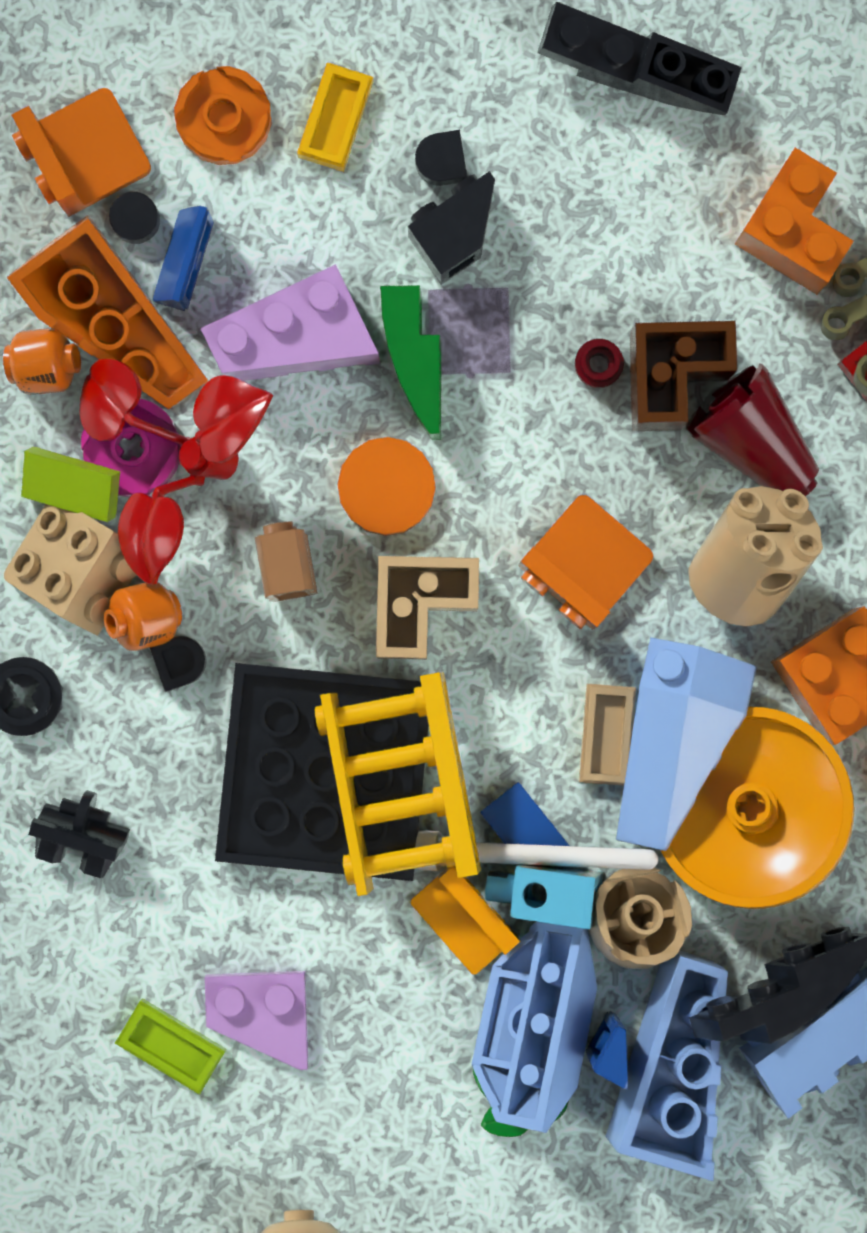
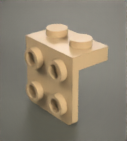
M45 504L4 572V579L61 618L97 636L104 627V613L109 609L111 596L116 590L128 587L136 576L123 556L118 533L83 512L74 513Z

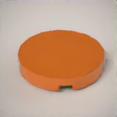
M230 66L216 67V69L207 72L203 70L193 75L181 88L174 107L176 129L185 147L200 160L216 165L237 164L253 156L266 142L272 125L271 105L262 85L246 71Z
M391 437L368 440L355 448L343 463L337 484L340 503L351 521L366 532L382 536L405 533L420 523L432 507L436 490L433 468L423 452L407 441Z

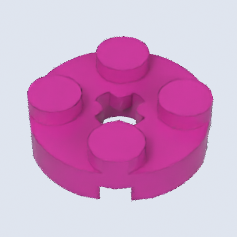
M140 398L137 406L130 412L141 420L179 434L169 415L159 406L148 400ZM126 421L121 434L112 441H98L89 436L85 429L82 432L81 449L83 450L84 461L120 471L118 496L131 497L134 493L150 495L156 487L167 484L180 463V444L133 427ZM135 435L141 436L140 447L144 450L139 458L132 456L129 461L123 460L124 450L119 446L120 441L123 438L132 440Z

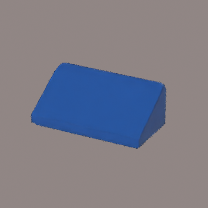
M199 205L185 208L178 212L153 295L155 303L182 311L188 310L214 224L207 207Z
M612 1011L606 1012L586 1049V1055L596 1074L627 1090L626 1029L617 1014Z

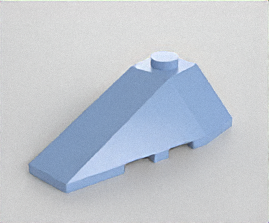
M650 637L639 686L616 835L617 841L662 851L668 849L694 805L696 796L710 772L716 768L722 758L723 750L747 715L757 669L755 665L700 646Z

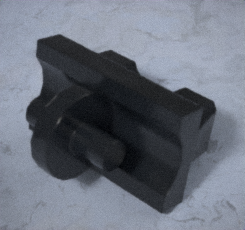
M86 790L80 803L66 798L62 799L60 807L46 803L38 818H34L31 821L28 835L36 837V859L52 864L61 863L66 855L67 847L83 852L79 869L84 874L103 878L112 862H115L126 845L130 829L109 823L111 812L95 808L97 793Z

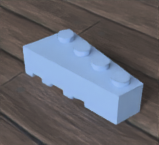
M867 967L856 974L851 983L827 1008L795 1032L772 1044L748 1041L739 1047L771 1100L788 1119L802 1109L801 1104L797 1100L802 1095L815 1090L823 1094L839 1082L836 1078L839 1074V1068L846 1063L847 1065H855L858 1063L863 1064L867 1061Z

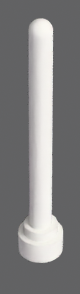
M420 830L416 839V847L442 843V837L447 836H442L441 831ZM477 843L480 863L641 870L653 869L658 863L657 854L650 849ZM441 863L436 865L419 867L417 869L424 871H439L441 866L447 865L446 863Z

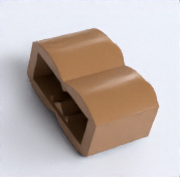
M292 521L263 526L264 535L255 537V544L265 599H269L270 602H277L317 594L308 535L305 534L303 529H297L296 526H293Z

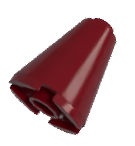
M759 363L757 369L752 365L733 376L712 394L716 399L709 406L707 413L700 406L688 420L685 429L695 440L758 485L781 491L794 489L801 492L805 497L817 486L818 482L815 480V477L819 472V467L770 372L762 363Z

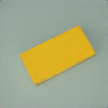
M328 62L326 63L297 151L298 158L344 172L374 82L372 76Z

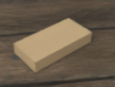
M586 684L579 782L624 786L634 725L636 687Z

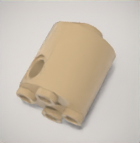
M759 486L742 488L735 493L698 549L689 567L690 586L698 602L712 615L729 624L746 627L766 622L776 614L820 555L823 549L820 527L812 512L808 510L809 502L801 492L794 489L781 491L779 489Z

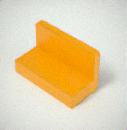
M455 866L447 867L411 899V905L471 974H478L501 952L506 955L520 942L518 935L490 903L485 900L468 878L457 877Z

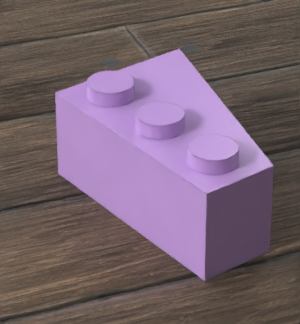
M336 264L200 328L222 375L236 377L243 381L316 370H334V368L364 364L365 366L380 364L379 353Z

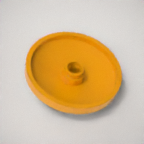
M748 707L744 721L739 729L735 730L721 754L722 758L704 782L696 796L694 805L668 849L666 851L661 850V853L673 871L687 885L709 899L737 908L765 909L781 906L805 896L823 883L841 861L851 838L855 812L854 795L848 773L839 755L827 739L814 727L791 714L765 707Z

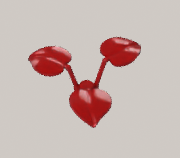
M100 359L90 367L89 374L84 380L80 397V419L87 434L98 441H112L121 434L126 421L133 427L182 445L179 451V461L182 467L190 474V477L156 487L152 497L145 493H134L124 505L120 515L118 539L127 564L144 582L156 585L161 572L176 554L184 530V518L179 505L172 498L164 496L170 492L192 485L203 486L205 477L218 480L229 479L237 469L239 451L244 447L261 422L273 398V394L236 377L216 376L202 387L194 404L193 418L200 430L193 438L185 437L141 420L130 412L137 406L142 395L139 378L130 366L121 361Z

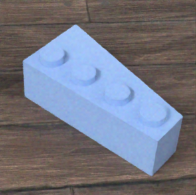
M680 950L674 958L660 964L628 1063V1089H620L605 1136L620 1154L710 1181L714 1179L715 1163L712 1161L713 1138L717 1136L718 1116L715 1114L717 1085H720L721 1065L719 1064L720 1041L695 1038L689 1017L708 1010L706 1004L709 1001L726 996L728 971L712 960Z

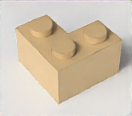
M378 556L376 657L378 659L427 660L428 611L477 612L479 599V558Z

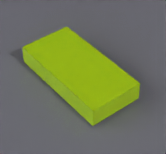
M34 446L24 451L21 497L74 513L83 512L91 518L104 522H109L116 518L120 471Z
M143 998L139 1001L115 1042L116 1045L199 1095L227 1050Z

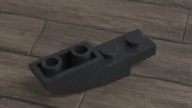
M556 2L551 7L537 52L540 55L578 69L576 76L668 105L718 115H726L728 113L742 68L655 32L645 37L560 2Z
M838 927L821 933L822 941L815 944L799 943L784 948L782 950L783 957L764 964L768 979L748 985V993L742 996H724L713 999L706 1004L708 1010L689 1017L694 1037L724 1042L740 1035L741 1040L772 1044L795 1032L827 1008L851 983L867 960V934L851 933L850 927Z

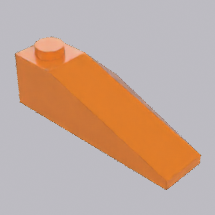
M89 215L55 238L7 276V279L39 320L52 329L54 328L91 356L93 355L99 360H118L130 366L139 378L142 391L167 409L176 405L208 381Z

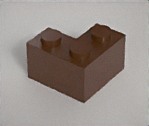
M736 321L635 323L629 334L632 431L682 430L688 423L687 382L729 381L737 372Z

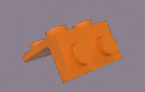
M100 88L41 120H38L30 106L11 114L19 129L18 132L12 134L19 151L26 162L34 158L42 172L41 175L35 177L38 187L48 204L50 205L57 201L68 217L146 177L151 172V164L115 96L108 88Z
M580 495L540 541L531 548L518 566L524 571L520 578L542 597L549 592L563 604L558 611L579 629H582L586 624L593 630L600 625L610 613L609 610L652 562L653 553L650 548L587 495Z

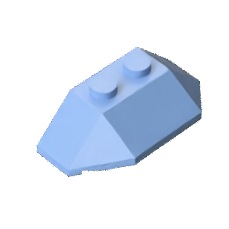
M535 922L529 928L530 931L519 939L520 942L506 955L503 954L492 965L472 1059V1067L483 1093L492 1107L491 1111L496 1122L547 1133L578 1088L597 992V983L588 929Z

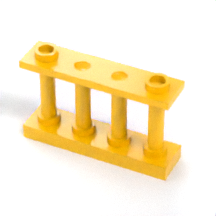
M444 672L420 676L421 687H415L414 693L340 707L338 694L327 693L320 695L322 705L315 707L320 736H328L348 843L349 855H343L344 874L348 885L355 884L357 896L368 895L374 889L371 876L441 863H446L447 867L455 866L458 878L478 875L482 870ZM418 713L419 717L427 716L431 736L424 737L423 743L349 757L344 732L345 726ZM427 763L428 767L437 766L440 786L433 787V793L358 806L353 776ZM437 813L438 817L446 816L450 836L442 837V843L372 856L367 855L362 826Z

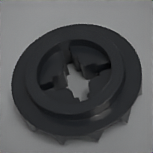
M29 657L12 658L0 664V730L15 736H29L39 733L52 725V722L62 710L63 687L52 668L38 659ZM10 681L22 688H28L37 683L40 684L35 688L36 691L31 696L35 702L34 706L37 708V712L26 705L13 708L9 712L8 709L14 705L13 701L17 698V694L13 690L14 686Z

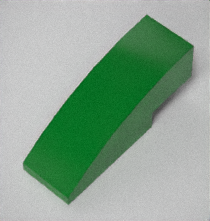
M420 285L380 286L382 320L388 350L400 385L415 416L431 440H441L442 343L440 335H422V292Z

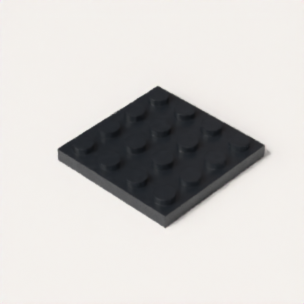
M235 663L215 862L344 874L343 855H349L348 843L328 736H320L315 707L322 705L320 698L322 694L337 693L339 705L342 707L414 693L415 687H421V681ZM418 713L345 726L344 732L349 757L423 743V738L428 737L429 723L427 716L419 717ZM425 763L353 776L358 806L422 795ZM420 816L362 826L367 855L372 856L415 848ZM414 869L371 877L413 881Z

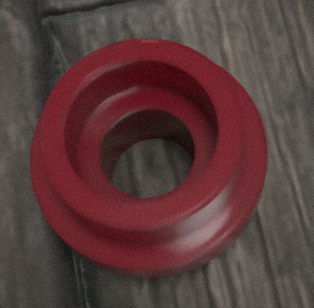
M590 340L583 344L576 354L575 371L579 379L590 387H608L619 379L623 371L624 359L622 352L609 340ZM594 356L604 357L608 362L607 370L601 373L593 371L590 367L591 358Z

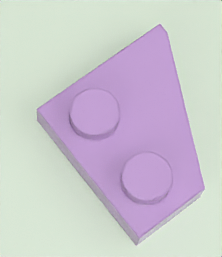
M305 971L207 974L205 976L207 1028L296 1069H308Z

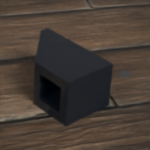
M490 171L480 178H477L475 174L466 177L451 190L452 197L438 206L435 202H430L411 216L413 223L408 225V238L440 285L481 258L495 185V178Z

